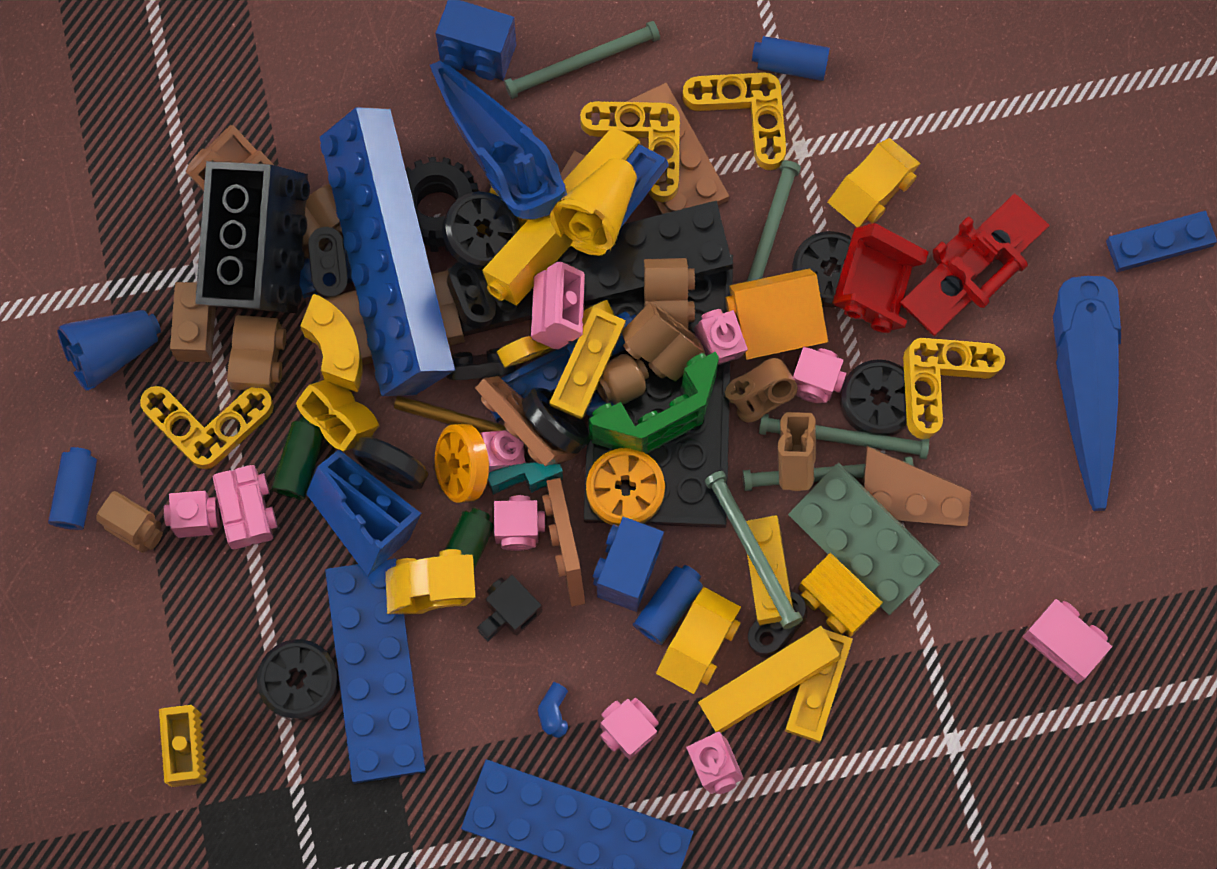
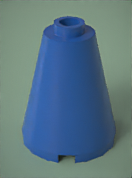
M145 310L66 323L58 327L59 330H57L65 357L75 367L76 371L73 373L85 391L97 387L158 342L157 334L161 333V328L155 315H148Z

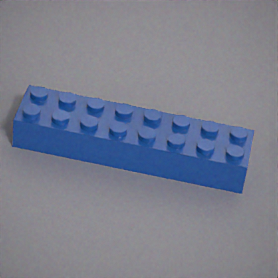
M356 107L320 136L321 151L325 158L328 181L336 204V214L342 229L344 248L347 251L352 271L351 277L355 284L359 311L363 317L367 344L371 351L375 378L379 384L381 396L417 395L455 371L391 109Z

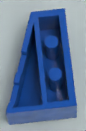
M337 450L317 467L306 493L367 576L409 541L422 514L341 450Z

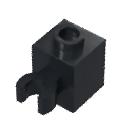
M513 575L506 580L501 577L487 590L489 596L486 598V603L494 613L485 619L477 629L487 642L505 625L517 636L542 613V605Z

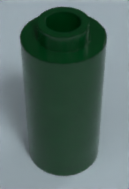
M301 417L300 421H293L291 423L271 486L273 492L297 500H304L324 439L320 427L311 424L304 417Z
M472 508L471 512L463 511L445 550L457 549L461 550V555H473L475 570L494 530V524L490 522L491 516L477 508Z

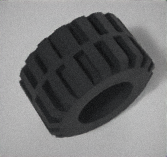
M428 157L429 163L423 164L420 159L414 162L415 168L413 170L409 167L405 170L424 246H430L431 252H438L439 247L443 246L448 251L442 235V224L445 215L441 217L426 216L417 209L418 204L425 196L435 192L447 193L458 200L465 194L478 192L479 189L477 183H474L473 175L470 171L464 172V166L459 162L452 166L451 159L443 157L442 162H437L436 157Z

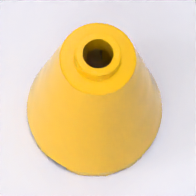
M610 159L559 200L550 213L551 224L556 233L561 238L565 233L573 240L570 246L588 255L600 256L615 245L637 181V175L633 166L623 159Z

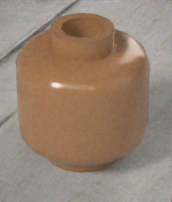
M620 354L609 360L596 390L605 403L612 402L615 405L621 402L624 405L645 393V379L649 378L648 370L640 359L635 361L628 354Z

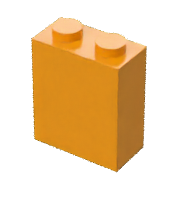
M810 268L729 285L730 296L725 297L727 312L732 310L735 312L748 349L743 354L746 360L828 342L817 274Z

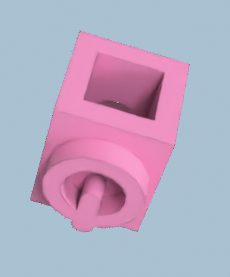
M721 309L707 312L701 316L702 320L694 328L696 337L701 341L706 356L716 351L719 356L718 364L738 359L748 350L734 310L722 313Z
M803 346L793 375L798 387L796 396L812 403H827V401H830L833 391L840 393L846 376L845 372L840 371L843 359L837 358L836 353L827 349L819 348L816 351Z
M507 430L480 433L488 451L489 473L508 466L526 463L524 443L520 441V438L514 437Z
M206 491L169 494L170 505L164 506L166 526H171V530L178 538L213 535V528H219L220 512L217 497H209Z
M516 495L509 497V501H494V536L496 544H501L502 549L511 551L535 548L536 543H538V532H545V511H538L537 500H530L529 496Z
M636 697L632 701L627 699L622 704L617 700L601 714L604 720L601 722L600 728L604 732L600 737L612 751L615 752L619 748L629 760L657 735L655 727L659 722Z
M720 732L714 733L686 747L702 786L710 794L715 792L716 794L727 793L737 786V782L744 779L728 740Z

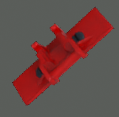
M1015 193L976 230L973 227L974 221L971 217L968 216L959 225V233L947 244L940 242L933 249V259L938 266L900 301L899 304L934 337L968 304L974 302L977 306L985 308L989 304V298L1017 271L1022 272L1028 266L1021 253L1046 231L1050 225ZM994 260L1002 262L1004 265L982 287L978 288L973 280Z

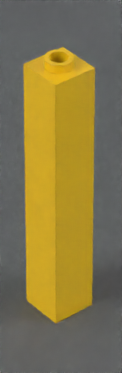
M612 126L564 179L563 182L566 186L567 194L608 160H627L638 144H640L639 139ZM550 214L537 219H528L482 270L488 284V291L500 301L505 299L517 306L534 287V276L553 265L570 247L573 240L565 233L562 238L556 233L551 224Z

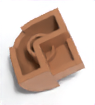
M230 125L206 149L200 150L189 163L185 172L204 191L206 161L274 164L261 151H257L234 125Z

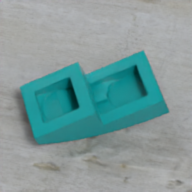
M538 462L523 463L490 472L487 483L493 495L523 481H526L530 492L533 493L546 487L547 480L557 478L562 480L563 470L560 464L544 466V464H539Z

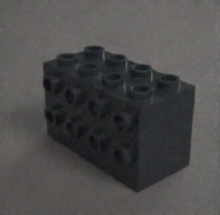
M206 161L195 304L240 310L297 314L298 305L302 299L300 273L305 263L302 247L303 236L307 231V218L305 216L306 200L310 195L308 174L271 164Z

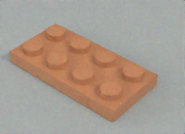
M667 83L626 101L668 103L676 107L679 112L678 192L668 202H658L650 196L660 215L716 200L718 206L729 201V194ZM631 112L623 114L620 118V122L626 127H634L640 121L639 117ZM610 113L611 126H615V113ZM645 113L644 127H649L650 113ZM663 114L658 121H660L661 126L666 127L670 120H668L667 115ZM637 138L642 146L648 148V138ZM660 145L654 150L655 153L665 157L667 160L673 155V150L667 145ZM667 170L661 175L659 184H654L659 185L660 191H667V186H669L666 182Z

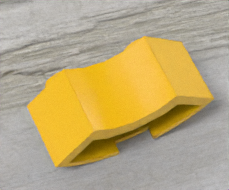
M888 138L878 143L864 161L844 178L827 203L856 227L863 226L868 221L871 224L876 223L886 210L884 206L899 189L905 192L917 178L914 171L921 163L891 138Z
M313 294L300 327L305 338L316 343L322 351L321 372L324 380L358 392L362 380L363 363L353 328L336 306L326 299Z
M448 549L440 551L439 557L419 560L414 558L396 560V566L385 572L387 614H423L438 608L467 606L475 598L473 555H461V550Z
M703 587L669 645L656 674L692 694L696 692L701 682L708 685L717 668L712 662L725 639L732 641L741 622L736 620L741 606Z

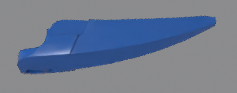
M442 61L431 64V71L445 104L464 141L485 172L496 194L512 213L519 218L537 219L549 215L555 204L567 195V191L561 178L558 164L552 159L547 146L533 135V131L454 68L444 65Z
M1104 276L1072 277L1065 281L1059 289L1056 308L1053 314L1054 336L1058 354L1056 365L1069 428L1089 502L1093 511H1105L1113 466L1117 427L1118 345L1121 344L1119 295L1115 284Z

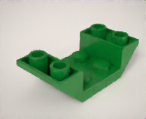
M716 351L708 356L705 353H701L691 358L686 363L687 367L684 368L682 390L685 394L670 402V408L658 414L657 411H652L645 414L637 421L638 425L634 426L621 402L614 406L611 403H607L594 410L592 413L593 417L589 418V437L592 443L611 449L629 448L647 454L703 424L717 373L719 356Z

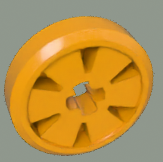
M467 423L447 426L441 432L435 449V471L439 485L445 495L456 503L477 500L482 495L489 476V456L485 442L478 430Z
M629 448L611 450L594 462L587 476L586 494L589 505L601 520L610 525L619 526L623 516L643 524L657 513L664 498L665 481L663 473L656 461L644 452ZM621 480H629L630 486L636 487L635 491L630 490V495L623 496L620 489H615L616 485H621Z

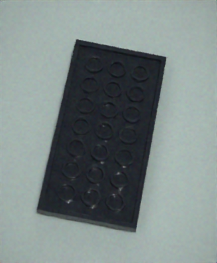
M733 269L695 278V290H688V301H694L695 322L688 323V330L695 336L694 328L702 320L701 316L716 309H721L722 313L727 312L725 297L730 296L729 285L733 283ZM644 291L608 300L615 316L624 311L630 316L634 314L637 316L644 309ZM625 350V351H623V352H621V353H619V354H617V355L611 357L610 360L613 359V358H615V357H617V356L620 355V354H628V355H630V354ZM642 357L640 358L649 373V378L645 379V393L623 405L634 426L638 425L637 421L645 414L652 411H657L659 414L670 408V402L685 394L682 390L683 375L677 381L667 376L660 378L649 367L650 362ZM730 361L718 364L703 424L647 453L656 461L663 473L665 492L663 502L657 513L643 524L726 528L727 515L713 489L707 487L705 479L718 471H724L728 479L729 400L725 395V390L730 383ZM588 416V427H587V428H588V431H589V418H591V417H589V416ZM591 440L587 444L584 522L606 523L593 512L589 505L586 494V481L589 470L594 462L603 454L614 449L593 444ZM625 479L621 480V485H616L615 489H620L623 496L630 495V490L635 491L636 487L630 486L629 480Z

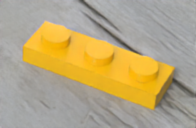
M596 307L592 308L584 325L583 335L579 337L549 402L550 406L583 420L603 372L625 327L626 320Z
M778 516L746 521L792 605ZM747 554L757 621L759 625L780 622L782 618Z
M826 629L824 631L840 654L841 659L799 685L785 732L817 743L821 741L853 638Z

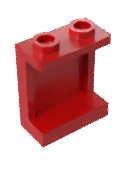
M877 223L855 228L832 304L843 309L844 314L848 317L863 319L869 322L872 329L881 333H891V330L905 328L907 320L898 316L901 308L899 303L904 298L912 267L925 264L929 251Z

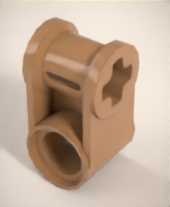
M772 358L764 361L743 376L732 380L726 387L725 395L731 403H735L738 417L743 422L749 423L759 420L766 413L781 404L789 402L796 395L798 387L785 363L780 359ZM740 387L745 392L744 394H741V392L739 391ZM751 404L754 411H751L748 405Z

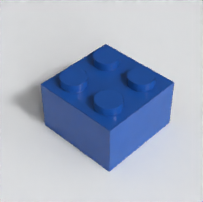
M448 0L436 30L440 61L455 70H462L464 68L473 71L476 75L486 80L496 78L504 81L516 48L514 17L465 1Z
M624 516L619 526L613 524L606 541L607 548L605 552L608 553L606 559L600 557L593 574V585L597 586V597L637 612L661 551L664 531Z

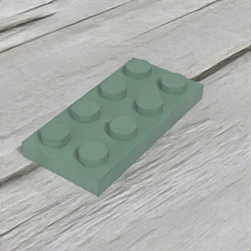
M837 463L788 514L827 554H833L883 602L880 607L888 615H891L941 565L840 463Z

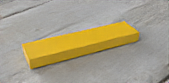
M819 626L703 698L698 703L715 732L722 733L840 660L841 656L822 626Z

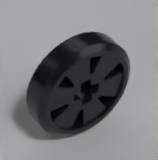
M478 191L465 194L453 203L444 217L442 235L448 251L457 261L467 267L483 270L520 229L518 217L512 213L499 196L489 192ZM480 224H484L487 227L485 229L486 234L482 238L476 235L478 229L475 226L478 227Z
M825 231L808 237L798 247L792 263V272L810 268L817 274L822 307H837L832 302L852 237L840 232ZM829 262L836 265L835 270L840 272H833L831 276H827L824 274L825 269L821 268V266L827 267Z
M870 360L856 366L848 374L841 389L840 405L843 415L853 428L859 432L891 436L907 427L904 368L888 360ZM882 391L886 394L885 400L889 402H881L879 406L873 403L874 397L870 396V394L877 395Z
M539 387L532 388L522 399L523 411L528 421L544 439L559 450L578 454L590 442L589 431L584 421L550 406L549 402L554 394L552 391Z
M359 438L352 451L355 459L365 468L407 489H421L429 476L426 467L417 459L377 438Z
M303 639L288 640L273 647L261 661L257 673V687L261 699L273 713L288 720H306L317 716L330 705L337 691L338 673L330 655L318 644ZM295 671H298L300 675L304 672L307 674V677L303 679L304 686L297 689L296 685L289 687L288 684L293 680L291 674Z

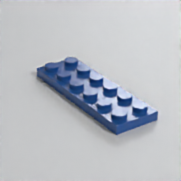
M396 558L386 560L369 576L365 574L359 564L325 569L350 768L354 784L426 773L405 615L387 614L385 572L396 566Z
M487 759L483 765L461 827L462 831L571 869H681L694 832Z

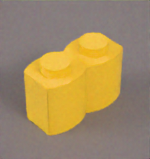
M325 380L308 385L296 402L303 417L311 424L320 427L326 440L333 447L341 451L354 448L359 438L371 437L379 427L374 414L363 404L355 402L349 389Z

